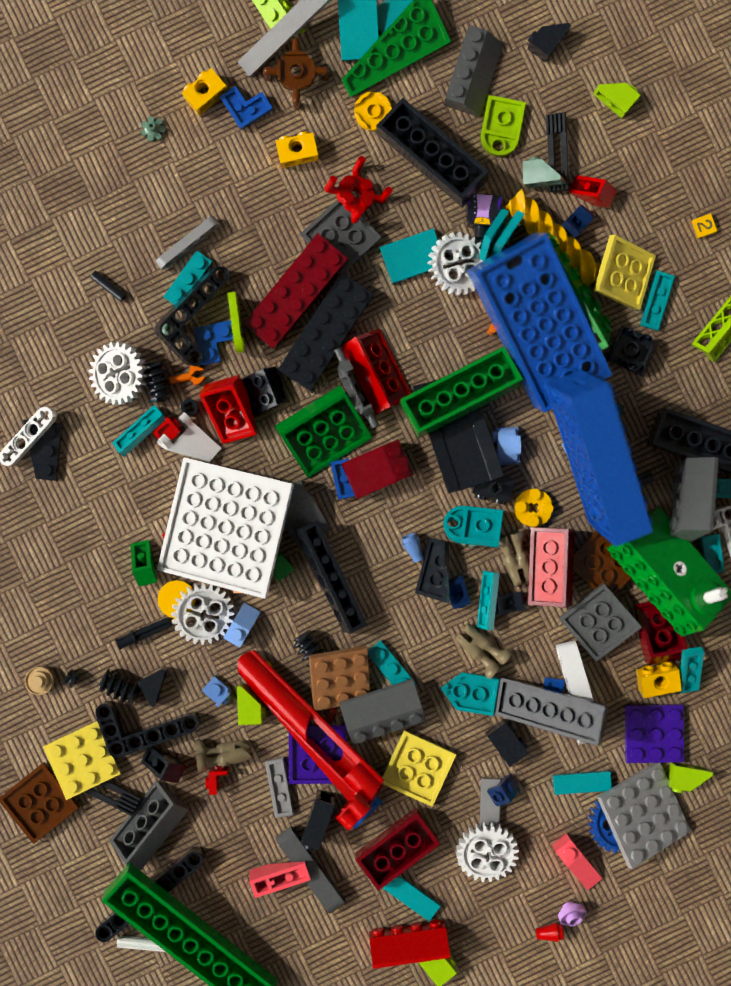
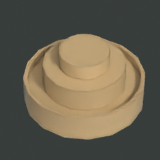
M37 666L30 669L26 674L25 686L32 694L43 695L49 692L54 685V675L47 667Z

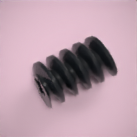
M151 362L142 365L147 367L143 373L148 374L144 380L149 381L145 387L152 389L147 392L148 396L153 397L149 399V403L170 400L167 397L172 395V392H166V389L171 386L164 384L169 379V377H163L167 370L161 369L166 364L165 362Z
M311 630L305 631L293 640L296 642L293 649L300 648L297 654H304L302 661L309 660V655L324 653L325 651L324 649L317 650L320 643L313 644L316 637H309Z
M108 668L99 683V691L103 693L107 689L106 695L110 696L114 693L113 699L115 700L121 696L120 702L124 703L128 700L127 706L130 707L137 699L141 688L137 689V683L130 686V679L124 683V676L116 679V672L110 676V669Z

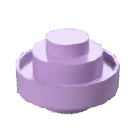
M567 902L559 912L558 918L562 925L576 926L582 922L587 913L584 905Z

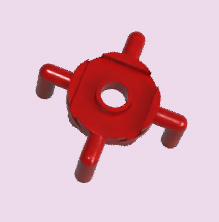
M359 156L353 166L352 175L345 176L338 187L334 186L337 182V177L334 175L330 176L324 187L326 193L336 194L339 203L341 201L344 208L351 212V221L354 224L358 223L365 210L369 209L373 202L384 204L393 192L391 187H386L382 195H376L372 182L369 179L360 177V170L366 161L364 156ZM351 192H357L360 197H354Z

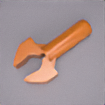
M190 366L188 373L170 376L168 379L169 383L174 384L190 380L194 386L200 385L206 377L195 378L192 375L197 371H204V369L199 366Z

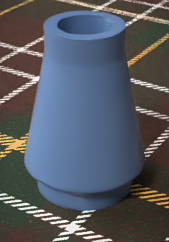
M415 532L401 538L402 545L413 559V562L424 559L420 539Z

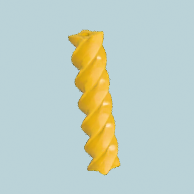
M521 189L504 209L511 213L512 218L518 210L524 213L519 224L525 226L529 235L548 232L552 236L555 235L560 242L559 247L562 252L565 251L569 255L571 266L573 268L576 267L580 272V279L583 284L586 283L590 286L597 279L601 264L595 262L590 252L581 249L579 242L575 238L567 236L565 229L561 225L553 223L552 217L548 212L539 210L538 204L534 199L525 197L524 191Z

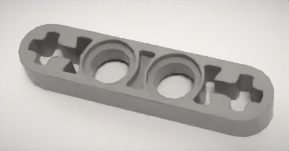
M215 216L207 218L156 260V264L161 270L171 266L215 231L220 225L219 221Z

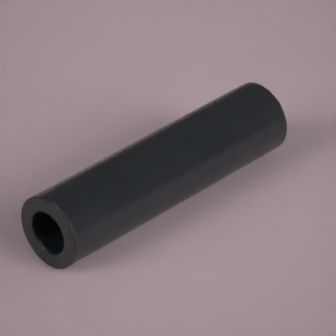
M94 271L90 278L118 301L122 302L125 299L126 294L99 272Z

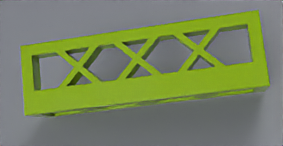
M731 296L692 342L693 347L703 351L708 359L713 362L720 357L731 343V315L725 316V312L731 309ZM723 323L720 330L713 331L715 324ZM711 338L706 347L700 344L703 339Z

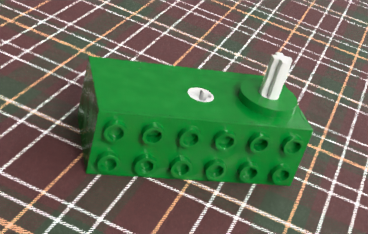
M658 506L647 512L653 521L651 525L652 533L617 547L611 543L606 549L623 567L624 572L635 581L637 587L646 594L649 601L657 607L661 615L669 621L674 630L682 637L705 630L731 600V590L689 541L670 536L671 520Z

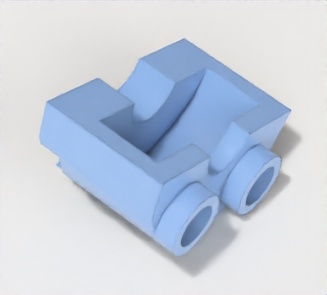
M499 427L492 431V442L496 443L495 451L500 465H518L521 462L519 454H521V439L518 436V427Z

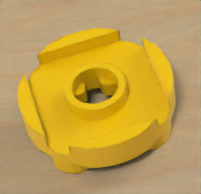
M528 489L521 492L515 499L514 513L522 524L531 527L541 526L551 517L553 512L552 501L544 491ZM530 503L538 505L536 513L534 511L529 512Z

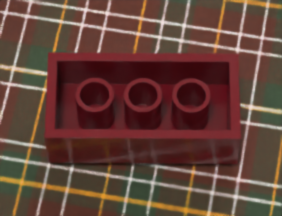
M414 808L355 853V861L379 891L438 847L440 840L419 810Z

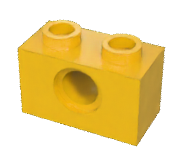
M210 68L208 71H203L194 83L187 84L183 89L182 95L197 115L200 116L220 99V95L228 90L225 83ZM202 88L209 89L205 94L199 93Z
M304 131L299 133L298 136H282L279 140H276L281 168L319 160L313 132ZM295 145L302 147L299 152L292 151V148Z
M663 662L660 665L644 666L641 669H636L638 690L643 698L682 691L679 669L674 662Z

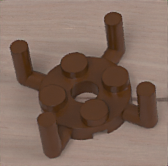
M298 38L292 40V51L287 52L278 61L277 67H265L263 70L267 82L272 80V75H277L282 87L292 91L293 107L295 110L301 108L300 91L311 87L315 75H322L323 81L329 80V69L327 67H315L313 60L306 53L300 51V41ZM299 67L302 71L299 75H293L291 69Z

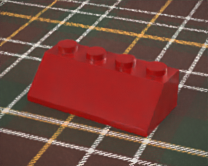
M380 328L356 336L342 345V349L353 366V371L369 404L372 405L375 415L400 404V399L412 394Z
M436 919L425 924L415 922L410 926L395 925L389 929L379 927L369 931L373 969L451 958L445 921Z

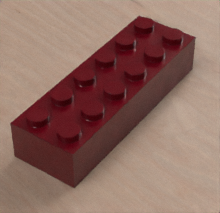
M317 233L243 324L272 349H277L345 267L349 259Z

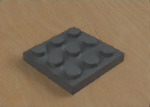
M338 200L300 233V236L308 244L319 233L346 256L349 262L340 271L343 274L381 239V236L363 217L360 218L358 223H352L351 212L347 211L341 201L339 203Z
M605 582L559 616L560 621L596 662L642 628L638 620Z

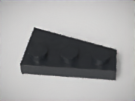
M429 537L415 593L445 603H449V543Z

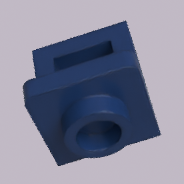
M581 204L561 226L565 228L568 234L576 238L594 219V215Z
M463 576L449 579V600L453 609L463 608L471 604Z
M508 774L503 777L497 786L489 788L487 793L496 806H501L511 802L520 791V788L512 775Z

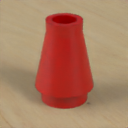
M556 922L536 928L537 940L554 942L564 940L563 925Z

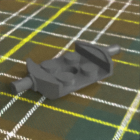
M342 347L334 350L339 360L337 368L339 378L354 408L360 415L368 419L372 428L378 426L379 424L374 415L372 405L369 402L362 405L365 400L360 391H355L354 385H356L352 374H347L348 371L353 369V366L348 358H346Z

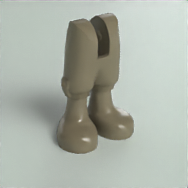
M524 528L509 533L515 546L516 557L512 553L508 535H500L499 548L505 556L503 558V565L507 568L515 587L522 585L517 571L520 569L523 571L526 582L529 583L530 555L523 547V540L527 534Z
M467 623L463 630L473 640L470 642L468 638L458 633L455 639L470 654L471 659L480 660L486 668L485 676L491 679L499 670L500 665L490 659L483 650L492 654L501 665L511 657L512 652L509 649H498L493 645V641L489 636H485Z
M201 739L195 740L198 772L206 771L208 768L217 765L224 767L251 759L248 740L221 743L216 748L206 747Z

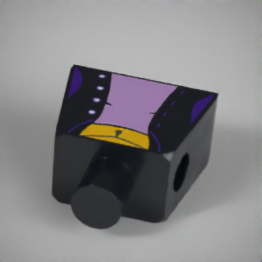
M476 193L465 204L467 227L475 228V239H484L486 230L490 228L499 214L503 199L502 195Z

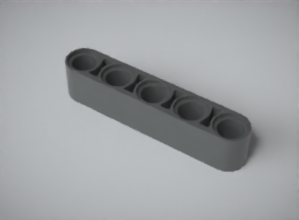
M290 826L275 837L278 845L290 862L305 861L311 878L306 883L329 914L346 903L343 894L311 850L304 848V845L301 844L302 838L293 826Z

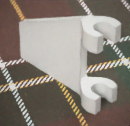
M184 412L177 420L182 426L187 428L186 431L174 443L165 434L158 439L157 443L168 451L209 463L221 450V447L194 424L191 418Z

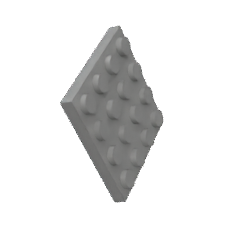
M661 763L650 764L597 797L625 862L630 869L637 867L691 832L672 788L668 786L669 781Z

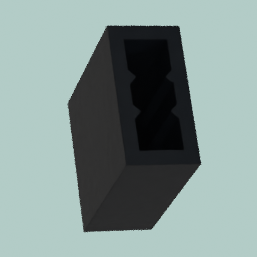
M317 790L302 833L301 844L304 845V848L312 851L315 849L320 850L335 806L334 795Z

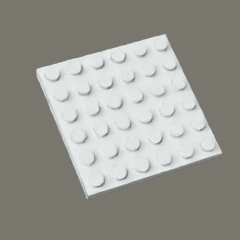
M183 458L157 570L260 598H267L294 484Z

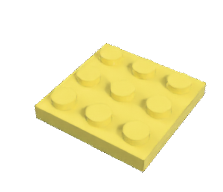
M610 235L593 291L633 310H640L656 255L617 235Z
M98 721L43 746L66 800L121 774L115 758L108 753Z
M403 730L382 776L384 779L383 785L433 807L456 757V753Z

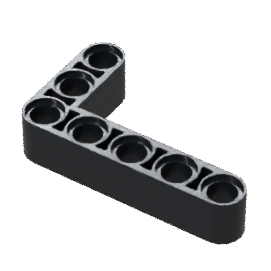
M223 266L209 269L155 325L156 335L186 365H200L203 361V354L180 329L229 280V271ZM217 270L221 273L220 280H217L215 276ZM204 284L208 286V292L206 294L202 291V286ZM191 297L195 299L194 307H191L189 305V299ZM178 310L182 313L180 321L175 316ZM165 324L169 327V332L166 335L162 332V327ZM178 338L182 340V346L179 349L176 347V340ZM193 352L195 360L190 362L189 355Z
M112 701L102 702L95 711L108 753L114 758H119L192 733L201 722L199 714L189 712L125 734L117 708ZM102 707L109 708L110 715L103 714ZM187 718H193L196 725L189 726L186 721ZM174 724L177 727V732H171L168 726ZM108 725L115 726L116 733H111L108 730ZM153 730L157 731L159 738H153L150 732ZM138 737L141 740V744H134L132 738ZM114 744H121L123 750L117 751L114 747Z

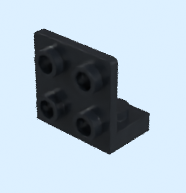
M276 366L261 369L242 379L248 393L253 417L268 409L290 402Z

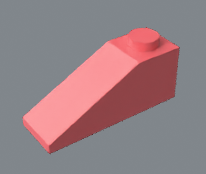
M567 833L552 844L558 856L587 890L603 879Z
M305 861L267 864L251 869L249 872V883L255 898L311 880Z

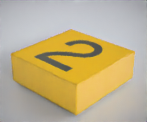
M711 213L691 221L697 239L717 232Z

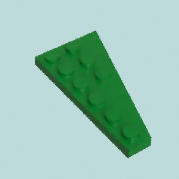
M413 0L341 79L349 97L356 95L451 42L432 0Z
M548 232L547 236L585 317L589 318V326L593 334H598L601 339L599 346L603 350L609 346L612 322L608 315L604 316L599 301L597 299L594 300L590 295L592 292L589 286L581 281V274L578 269L571 266L569 255L560 249L558 238Z

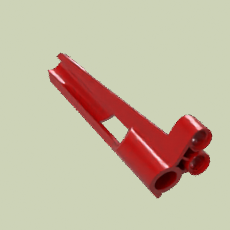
M255 650L245 652L237 662L239 675L346 798L348 802L334 817L349 831L371 809L370 804L381 790L384 779ZM311 719L342 749L343 757L341 760L333 761L308 736V725Z

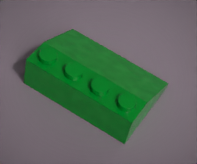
M340 385L275 425L278 433L307 478L330 465V462L338 460L372 438Z

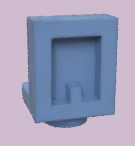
M216 675L202 690L216 703L217 707L221 704L225 705L231 699L229 694L232 689Z

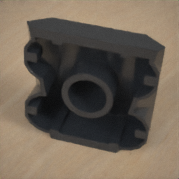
M622 325L606 356V360L643 376L657 350L659 342L653 340L652 336L648 334H640L633 328Z

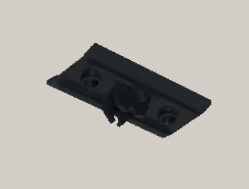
M437 380L419 385H414V392ZM481 407L428 434L448 494L504 477Z

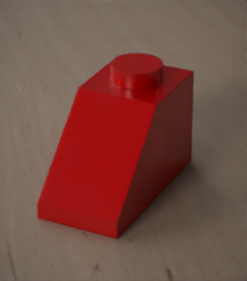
M576 175L568 192L594 206L610 208L617 190L605 179Z

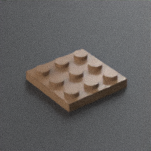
M366 646L309 655L312 701L315 711L339 707V702L370 693L368 651Z

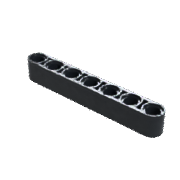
M199 846L192 847L156 876L153 881L169 893L202 865L205 858L204 849ZM191 855H198L200 857V860L194 861L191 858ZM176 867H183L185 869V872L179 873L176 870ZM161 879H168L170 884L164 885ZM113 911L100 922L95 931V936L98 941L107 942L127 927L129 923L126 920H118V914ZM102 927L108 928L110 933L103 932Z

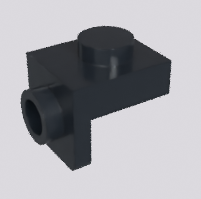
M514 591L497 595V615L526 610V599L523 592Z

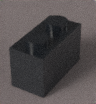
M503 719L485 733L508 766L511 767L528 754L525 749L528 746L522 737L518 739L515 736L516 729L511 722L506 723Z

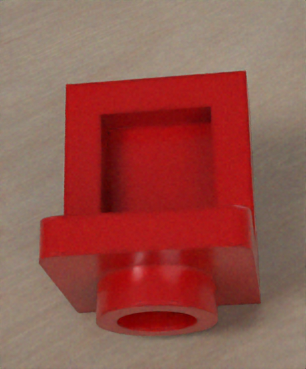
M166 417L165 421L152 432L158 439L165 434L172 441L183 431L180 428L182 426L175 417L173 419Z
M217 765L210 768L208 772L209 777H206L205 781L206 789H209V795H217L219 791V775H228L230 767Z

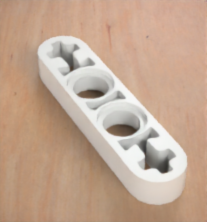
M41 407L0 452V462L5 466L16 465L55 422L57 418L56 411L50 407ZM44 412H49V419H44ZM33 424L38 427V432L35 435L30 432V427ZM20 438H23L26 442L23 449L18 446ZM7 454H12L10 456V458L12 459L11 461H7Z

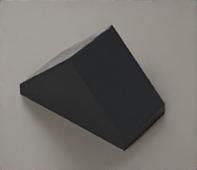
M163 667L138 681L151 707H155L158 703L168 667Z

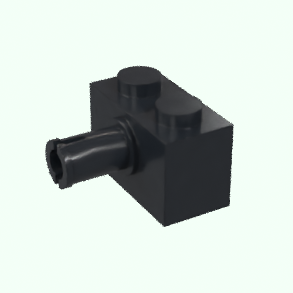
M502 477L472 487L471 493L475 494L474 498L486 500V497L493 498L494 503L504 505L505 502H510L515 479Z

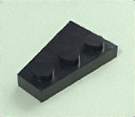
M23 420L24 425H25L29 420ZM53 423L30 449L36 479L57 481L63 424ZM35 424L30 427V432L33 435L38 432V427Z

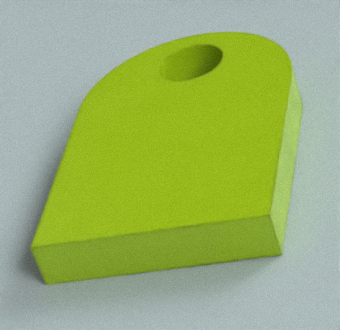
M488 95L480 135L481 145L488 154L494 157H504L515 150L520 137L526 102ZM500 142L503 145V149L501 151L494 150L493 143Z
M236 292L228 293L234 346L236 353H245L239 297Z

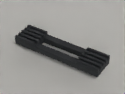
M566 113L547 114L548 165L556 171L554 135L560 134L562 170L556 172L566 180V184L549 186V192L570 190Z
M105 781L100 785L120 794L121 796L118 801L92 788L84 791L130 816L133 815L141 797L109 781Z

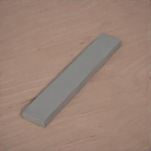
M300 0L238 61L239 65L252 78L331 0Z

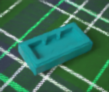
M720 534L699 537L702 557L716 573L725 572Z

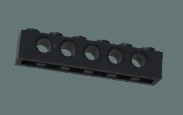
M309 521L294 529L342 631L351 634L367 625L318 521Z

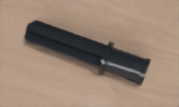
M166 617L136 631L131 630V633L116 638L115 641L119 650L134 643L139 644V641L171 628V620L169 617Z

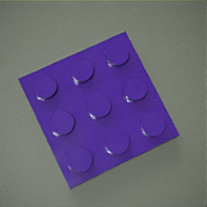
M682 704L624 705L626 763L684 762V717Z
M346 724L330 725L346 741ZM308 725V736L333 761L341 760L343 757L342 749L318 725ZM289 733V784H333Z

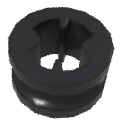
M186 399L181 404V411L192 417L198 413L199 405L192 399ZM191 402L195 410L187 413L185 406L186 404L190 405Z
M71 669L65 677L63 685L68 684L71 689L77 682L80 673H74V670Z

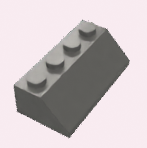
M472 25L468 26L444 101V106L477 117L481 115L503 47V43L487 30Z
M686 458L676 464L674 470L675 483L673 485L674 497L671 505L670 536L691 542L713 531L718 458Z
M413 679L339 702L353 745L426 721Z
M156 780L138 803L133 815H129L109 841L126 866L131 862L139 870H142L189 809L179 796Z

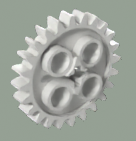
M453 232L449 234V237L447 235L443 236L442 240H437V245L431 248L434 252L428 255L433 258V260L427 262V264L432 265L428 272H434L431 279L437 278L438 281L435 285L442 284V291L448 288V294H452L454 290L456 296L460 295L461 292L463 295H466L468 291L470 293L475 291L466 270L467 267L472 268L483 262V260L479 259V246L481 242L475 244V237L469 240L468 233L463 237L461 232H458L456 236ZM462 249L467 251V257L463 255ZM445 252L449 254L450 261L445 258ZM466 260H473V262L465 263L461 266L455 265L450 268H443V265H451L455 262L461 263ZM449 271L454 273V280L450 278Z
M110 342V345H103L104 349H98L99 355H93L96 361L90 362L94 366L93 369L89 370L90 373H93L89 380H94L91 387L97 388L95 394H101L99 399L105 400V403L125 405L126 402H132V398H138L136 392H143L140 385H146L142 381V378L147 377V375L143 374L147 367H142L145 360L139 359L141 353H137L136 348L130 347V344Z
M204 582L201 583V587L194 583V589L192 590L187 586L188 592L180 591L182 598L175 597L178 604H172V608L176 610L171 612V616L176 617L172 620V623L178 624L175 626V630H181L179 633L180 637L186 635L187 642L193 638L194 644L198 640L201 641L202 645H204L205 640L212 644V638L214 637L218 641V634L225 636L223 630H228L229 625L227 623L233 622V619L229 617L234 615V612L229 610L234 607L232 603H228L231 599L229 596L224 597L226 595L225 590L219 593V586L213 589V585L209 584L208 587H205ZM195 598L201 599V603L197 606L191 605L192 600ZM219 603V608L217 610H210L211 604ZM203 610H205L206 614H203V616L200 617L199 613H202ZM209 615H213V616H217V615H218L219 618L217 619V618H214V617L209 616ZM188 617L196 618L193 624H187L186 620ZM213 621L214 625L212 628L207 629L204 627L205 623Z
M483 822L482 827L475 824V830L469 827V834L463 832V838L458 839L460 845H456V856L458 865L461 866L463 872L467 871L468 877L473 874L474 880L481 877L482 882H484L485 878L492 882V877L499 880L500 874L506 877L505 871L512 872L511 866H516L515 860L519 859V849L513 833H508L507 828L502 830L501 824H498L495 828L493 822L490 823V826H486V823Z

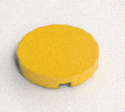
M366 92L361 95L356 101L354 108L357 123L365 130L377 131L376 125L392 109L389 99L379 92Z
M170 581L163 585L159 591L158 605L161 611L168 617L176 618L171 616V612L176 611L172 608V604H178L175 597L182 598L180 591L187 593V586L191 590L193 589L186 581ZM197 598L192 600L191 605H196Z

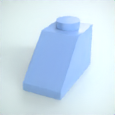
M244 602L223 638L241 647L261 611Z

